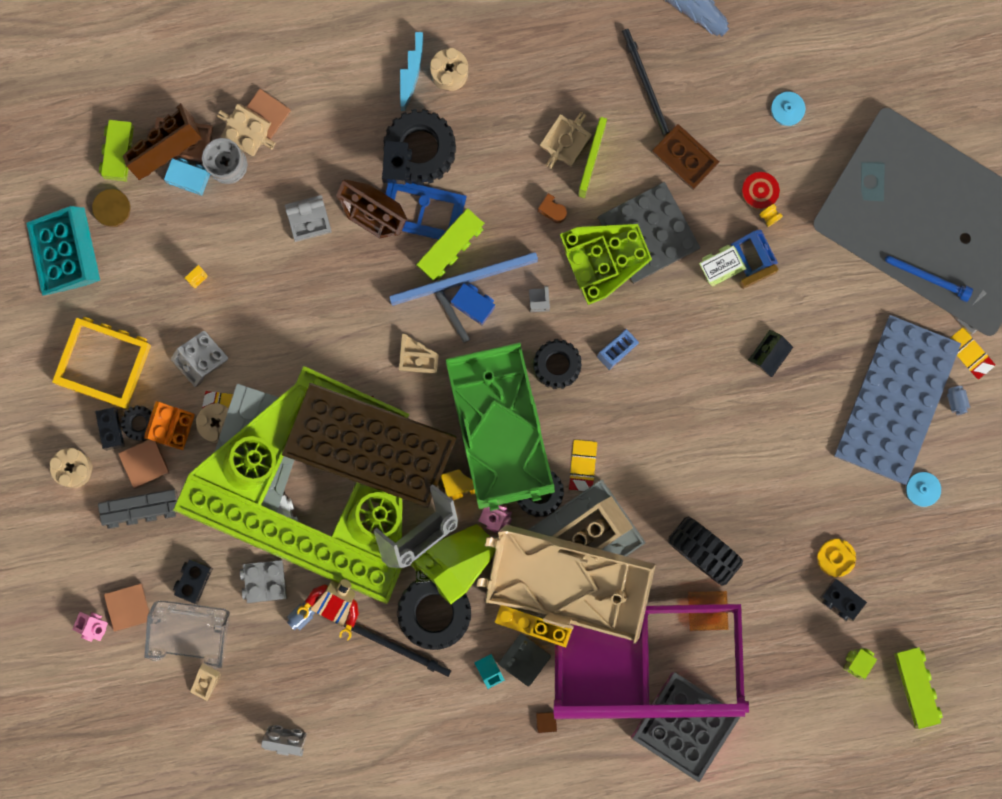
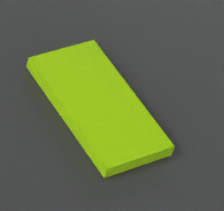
M604 117L599 118L580 183L578 196L581 198L586 197L605 131L607 118Z

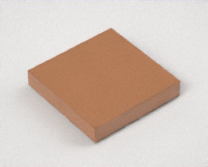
M261 89L258 90L246 107L271 122L266 137L270 140L291 112L288 107Z
M152 440L144 441L118 453L134 489L170 473L157 443Z
M142 584L104 594L114 632L152 621Z

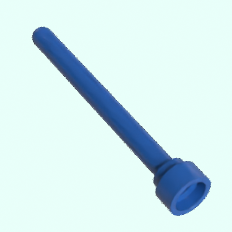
M892 256L885 258L888 264L956 293L962 301L968 302L973 292V288L967 285L959 287Z

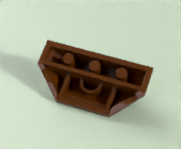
M346 179L342 181L336 197L338 201L340 200L341 206L349 220L379 239L401 234L407 217L400 203L370 184Z

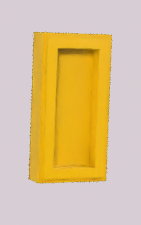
M198 265L185 279L193 288H197L208 275Z

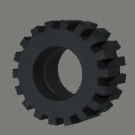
M554 339V341H547L546 344L540 346V349L535 354L533 365L535 375L540 383L545 384L548 388L552 387L557 390V388L564 389L567 386H571L577 380L582 367V359L578 349H575L572 343L569 344L566 340L558 341V339ZM553 354L564 355L569 361V368L562 375H554L547 370L546 361Z
M551 471L555 492L551 493L547 502L537 504L530 498L517 501L521 509L527 514L535 517H545L559 508L564 496V487L561 479L555 472Z

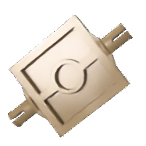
M241 104L236 105L231 115L222 110L219 111L217 117L226 122L221 138L230 139L241 150L251 156L256 154L262 144L271 150L274 148L276 143L266 138L267 131L271 125L270 121Z
M579 112L575 121L567 119L561 114L559 115L540 144V147L551 156L545 166H549L552 169L558 160L572 167L592 137V134L581 125L587 117L586 114Z

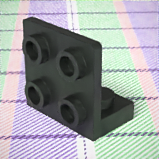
M520 633L498 665L529 687L547 664L551 655Z

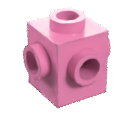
M504 504L498 505L499 509L490 511V507L484 508L479 522L487 525L486 528L493 532L500 531L505 525H510L512 512L507 510L508 507Z
M79 612L72 630L82 634L81 638L92 642L93 639L101 641L108 623L101 620L102 616L91 612L88 615Z

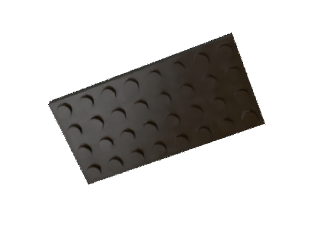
M309 383L282 451V456L428 508L432 499L430 486L434 485L437 487L457 437Z

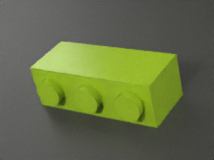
M109 120L108 125H105L104 136H106V143L102 145V155H104L103 162H100L99 173H101L104 179L127 182L129 169L126 167L123 155L132 148L134 133L132 122Z

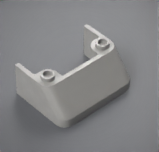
M431 485L430 489L436 512L398 542L394 543L377 528L374 530L382 561L388 567L404 568L411 565L414 560L448 533L456 529L458 518L454 502L434 485Z

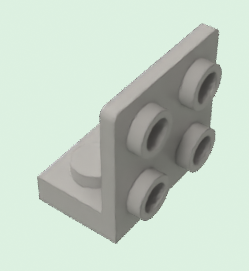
M202 331L177 348L171 357V361L194 387L200 385L207 374L228 360L226 354L205 331Z

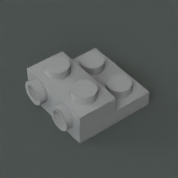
M283 560L243 564V569H240L241 581L245 580V588H242L243 600L247 599V603L287 599Z

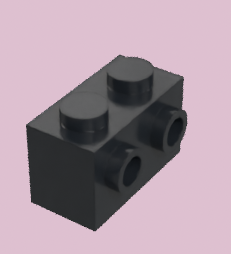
M833 579L820 596L823 600L822 604L830 610L832 608L839 612L837 615L846 622L847 620L854 621L867 603L837 579Z

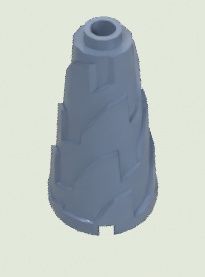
M664 0L680 13L683 12L695 23H699L712 35H720L722 37L730 29L727 26L729 24L727 18L714 5L715 2L713 0Z

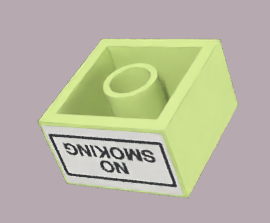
M726 245L720 248V253L716 255L711 253L703 257L702 262L699 263L711 286H715L746 270L734 245L732 247Z

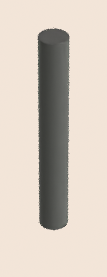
M443 290L437 292L438 299L463 343L468 342L470 338Z

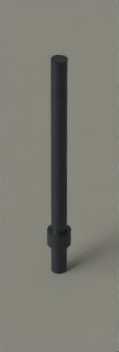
M625 29L622 33L627 43V51L631 53L663 136L667 135L670 131L637 51L639 49L638 45L633 41L630 30Z
M357 624L351 628V631L426 666L432 672L436 671L449 677L452 671L438 664V661L434 659L429 660Z

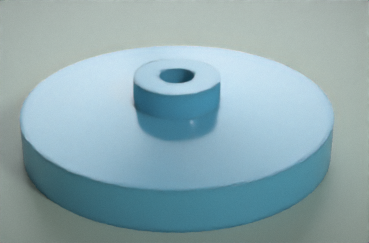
M794 92L779 94L771 105L773 118L784 126H792L799 123L806 109L803 99Z
M920 472L908 480L906 494L913 504L927 507L933 505L939 499L941 485L934 475Z

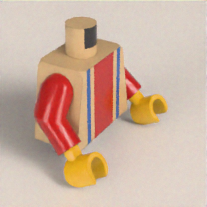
M343 579L340 583L331 581L328 585L323 584L314 588L304 601L305 605L297 609V614L304 609L307 613L303 619L307 618L309 615L308 609L311 606V610L342 627L346 625L339 636L341 638L343 632H348V641L352 637L351 628L354 627L359 615L358 603L354 599L356 593L350 590L351 583L348 580Z

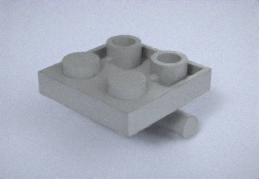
M322 195L285 205L295 242L332 233Z
M279 725L268 726L261 748L289 756V754L303 756L304 749L302 748L306 741L307 733L299 729H283Z

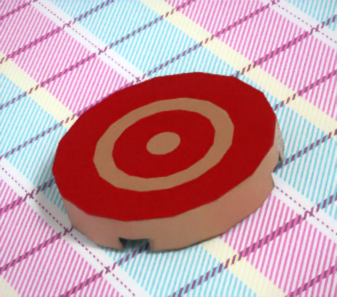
M755 172L746 178L741 192L748 206L763 210L775 204L779 198L780 188L779 183L771 174Z

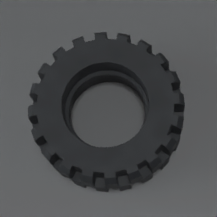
M417 109L411 110L412 113L407 114L404 112L399 119L395 118L392 121V125L388 126L383 143L385 147V141L403 142L409 134L417 131L433 135L438 144L436 155L425 163H413L408 160L407 167L410 168V179H406V183L412 184V182L417 183V185H423L424 182L431 184L437 178L440 180L445 172L448 173L451 169L456 153L455 136L451 126H448L447 121L444 118H440L437 113H428L426 109H422V112H417ZM395 159L392 165L399 167L403 162L400 159Z
M689 516L685 517L668 537V543L721 586L727 585L743 565V559L735 551Z
M432 581L412 582L404 590L398 602V624L403 634L413 644L424 649L440 650L454 645L464 636L471 621V605L466 593L451 604L453 616L449 625L440 631H429L419 624L416 617V609L424 597L440 594Z

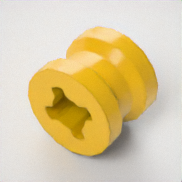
M775 204L759 214L766 221L767 227L783 217L781 213L777 212Z

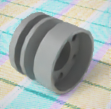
M219 138L211 141L203 150V166L215 180L223 184H232L243 178L247 171V158L235 142L230 139ZM226 160L229 161V162H228V166H225V164H226L225 161H226Z

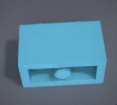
M178 158V160L172 159L164 178L165 182L202 196L210 177L205 167L198 164L194 167L189 165L187 160Z

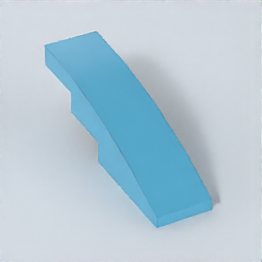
M415 32V51H408V69H400L401 111L406 110L419 77L423 55V32Z

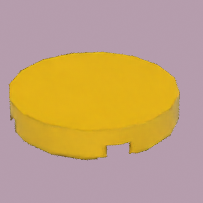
M831 539L819 548L817 554L818 565L829 576H845L855 566L856 552L847 541Z

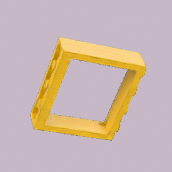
M76 318L52 383L127 410L151 345L147 343L146 338L137 336L135 339L129 336L130 333L120 329L118 332L113 331L111 326L101 323L100 326L93 324L94 320L90 318ZM81 327L141 347L122 398L62 378Z

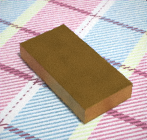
M773 264L742 279L740 285L742 289L776 274L779 269L776 264Z

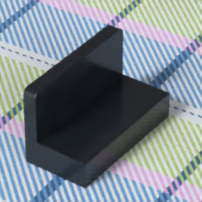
M769 330L748 361L752 365L761 368L768 376L773 377L793 349V346L782 335Z

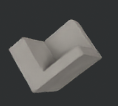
M544 286L543 289H530V313L550 311L548 286Z

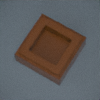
M554 712L536 713L538 733L557 732Z

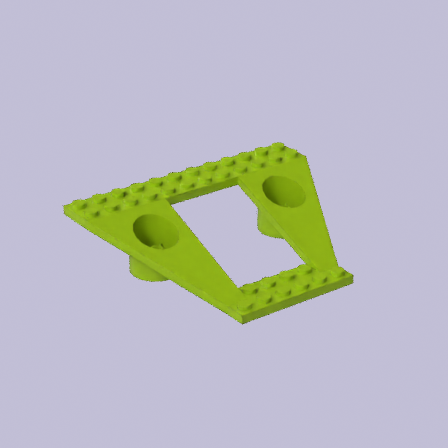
M303 366L294 386L189 473L173 511L337 583H340L343 579L348 580L351 583V589L387 604L402 568L388 567L383 563L375 534L371 532L373 527H377L394 543L402 538V498L356 482L331 536L261 506L284 457L282 456V451L309 383L400 416L409 417L408 413ZM247 446L255 447V449L248 451ZM243 447L245 454L240 455L235 450ZM233 457L241 459L240 464L235 466ZM263 458H265L266 466L260 464ZM242 467L245 470L244 475L240 474L236 468ZM258 467L265 470L262 477L258 475ZM248 472H253L255 478H248L246 475ZM365 502L369 506L370 510L368 511L360 508ZM372 502H377L379 505L374 508ZM359 512L365 515V520L361 522ZM367 523L370 526L369 530H366L362 524ZM383 523L388 525L385 533L381 526Z

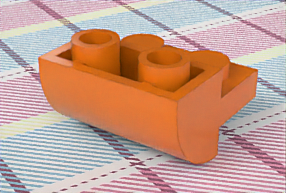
M156 401L144 438L165 446L184 450L195 414Z

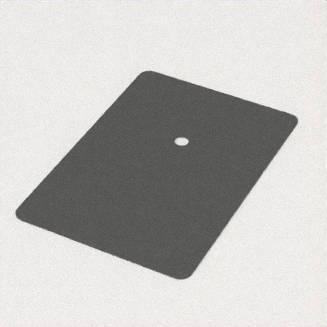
M890 108L881 109L814 219V228L817 232L986 336H992L1002 324V177ZM962 233L970 235L971 240L968 244L960 241ZM892 256L959 287L967 285L973 288V292L968 302L962 301L956 293L888 264L885 258ZM984 290L987 294H985L980 300H978L975 303L981 292Z

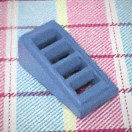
M625 329L598 353L597 358L610 370L635 348L639 342ZM623 337L631 344L630 346L622 340ZM617 343H619L625 350L623 351V350L617 345ZM611 348H613L619 355L616 356V354L611 350Z

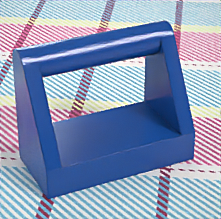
M762 230L753 231L730 244L731 247L734 245L746 267V270H744L746 277L773 264H778ZM748 240L752 241L763 263L761 267L753 271L740 247V244Z

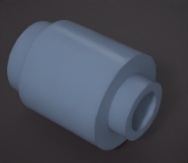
M963 386L948 389L949 394H947L951 412H956V415L968 413L967 409L971 407Z
M301 604L287 616L289 619L287 623L293 630L297 628L301 630L313 619L315 612L311 610V607L308 609L309 615L305 619L303 617L307 613L306 610L302 609L297 614V609L302 606Z

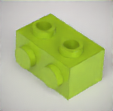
M867 648L850 650L845 658L847 662L843 669L858 679H866L878 659L873 657L875 654Z

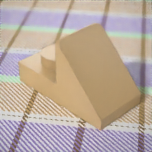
M203 663L199 668L190 692L208 701L221 677L220 672Z

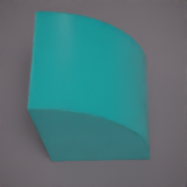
M492 654L474 662L487 689L505 681Z

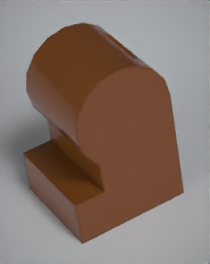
M548 193L539 206L538 212L555 223H561L566 219L567 210L563 205L555 204V197Z

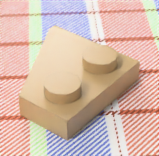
M402 334L399 371L437 374L439 354L408 337V335Z

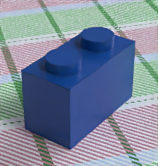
M463 283L451 300V305L481 326H483L495 309L494 300L486 294L484 296L480 295L478 289L470 283L468 286Z

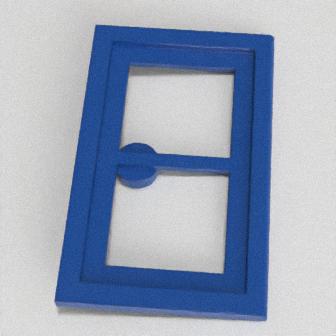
M388 183L386 195L394 200L397 191L421 196L419 198L421 210L417 224L406 221L402 231L433 239H439L446 230L421 225L424 210L430 204V198L454 204L449 227L463 213L467 198L465 195L414 183H406V185Z

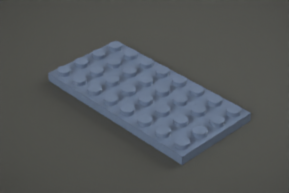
M889 315L834 457L907 485L961 343Z

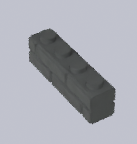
M170 489L100 502L98 507L102 526H107V529L118 528L121 523H126L129 526L138 524V520L145 519L146 522L156 521L159 516H164L165 519L176 517L177 512L173 511L178 499L177 490Z

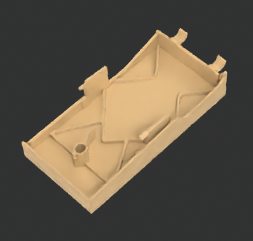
M505 525L498 532V539L493 537L486 538L485 546L496 548L490 579L481 577L478 578L477 587L482 586L488 589L486 603L545 614L544 622L563 628L573 629L574 626L570 624L629 639L634 641V643L637 642L641 633L656 564L510 525Z

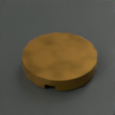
M106 189L100 192L94 199L92 205L93 214L96 220L104 226L117 227L123 224L130 215L131 204L127 196L119 190Z

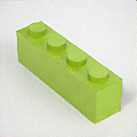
M467 208L419 260L416 266L431 280L435 278L439 280L446 272L444 268L448 264L451 266L459 258L456 256L460 250L464 252L471 245L469 240L473 236L477 238L484 230L482 226L485 223Z
M915 647L894 653L915 729L940 724V719L943 716L940 707H937L935 703L937 695L929 682L932 678L929 669L925 668L926 656L924 651H920V647Z

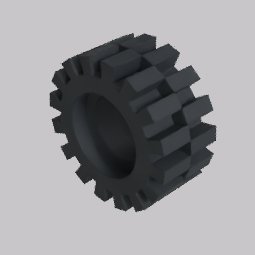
M138 405L128 408L129 410L125 411L124 417L122 416L121 418L123 432L133 440H147L144 438L152 411ZM137 416H142L146 419V427L140 431L132 427V421Z

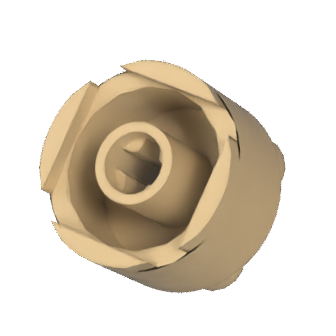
M454 48L443 49L436 53L431 60V77L438 88L455 91L466 83L468 78V62L460 51ZM446 68H453V72L446 71Z
M215 403L205 406L199 412L196 418V426L199 434L211 443H218L228 407ZM215 420L220 421V427L213 426Z
M62 449L50 461L51 475L62 486L79 488L90 479L93 468L92 462L86 454L77 449ZM70 464L75 465L73 472L68 471Z

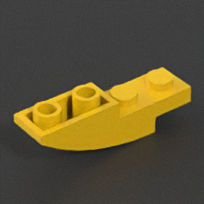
M500 605L495 620L496 624L565 648L572 632L570 628H563L544 622L542 618L504 605Z

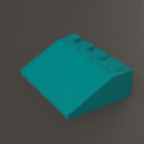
M69 206L26 223L42 296L101 281L84 207Z

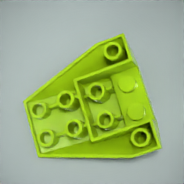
M638 224L576 227L560 234L565 254L587 305L607 298L652 260Z
M475 524L442 538L414 560L411 566L417 572L421 570L436 585L439 594L451 605L469 590L495 555L496 548L485 546L486 538L490 536L479 525Z

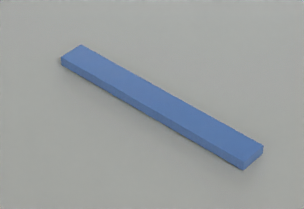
M533 252L390 296L392 306L437 293L441 290L463 285V283L467 284L538 262L537 254Z

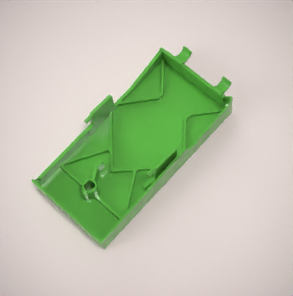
M521 343L445 359L478 508L490 507V511L499 509L498 505L527 498H532V501L541 500V495L554 493V483L542 439L540 422L530 387Z

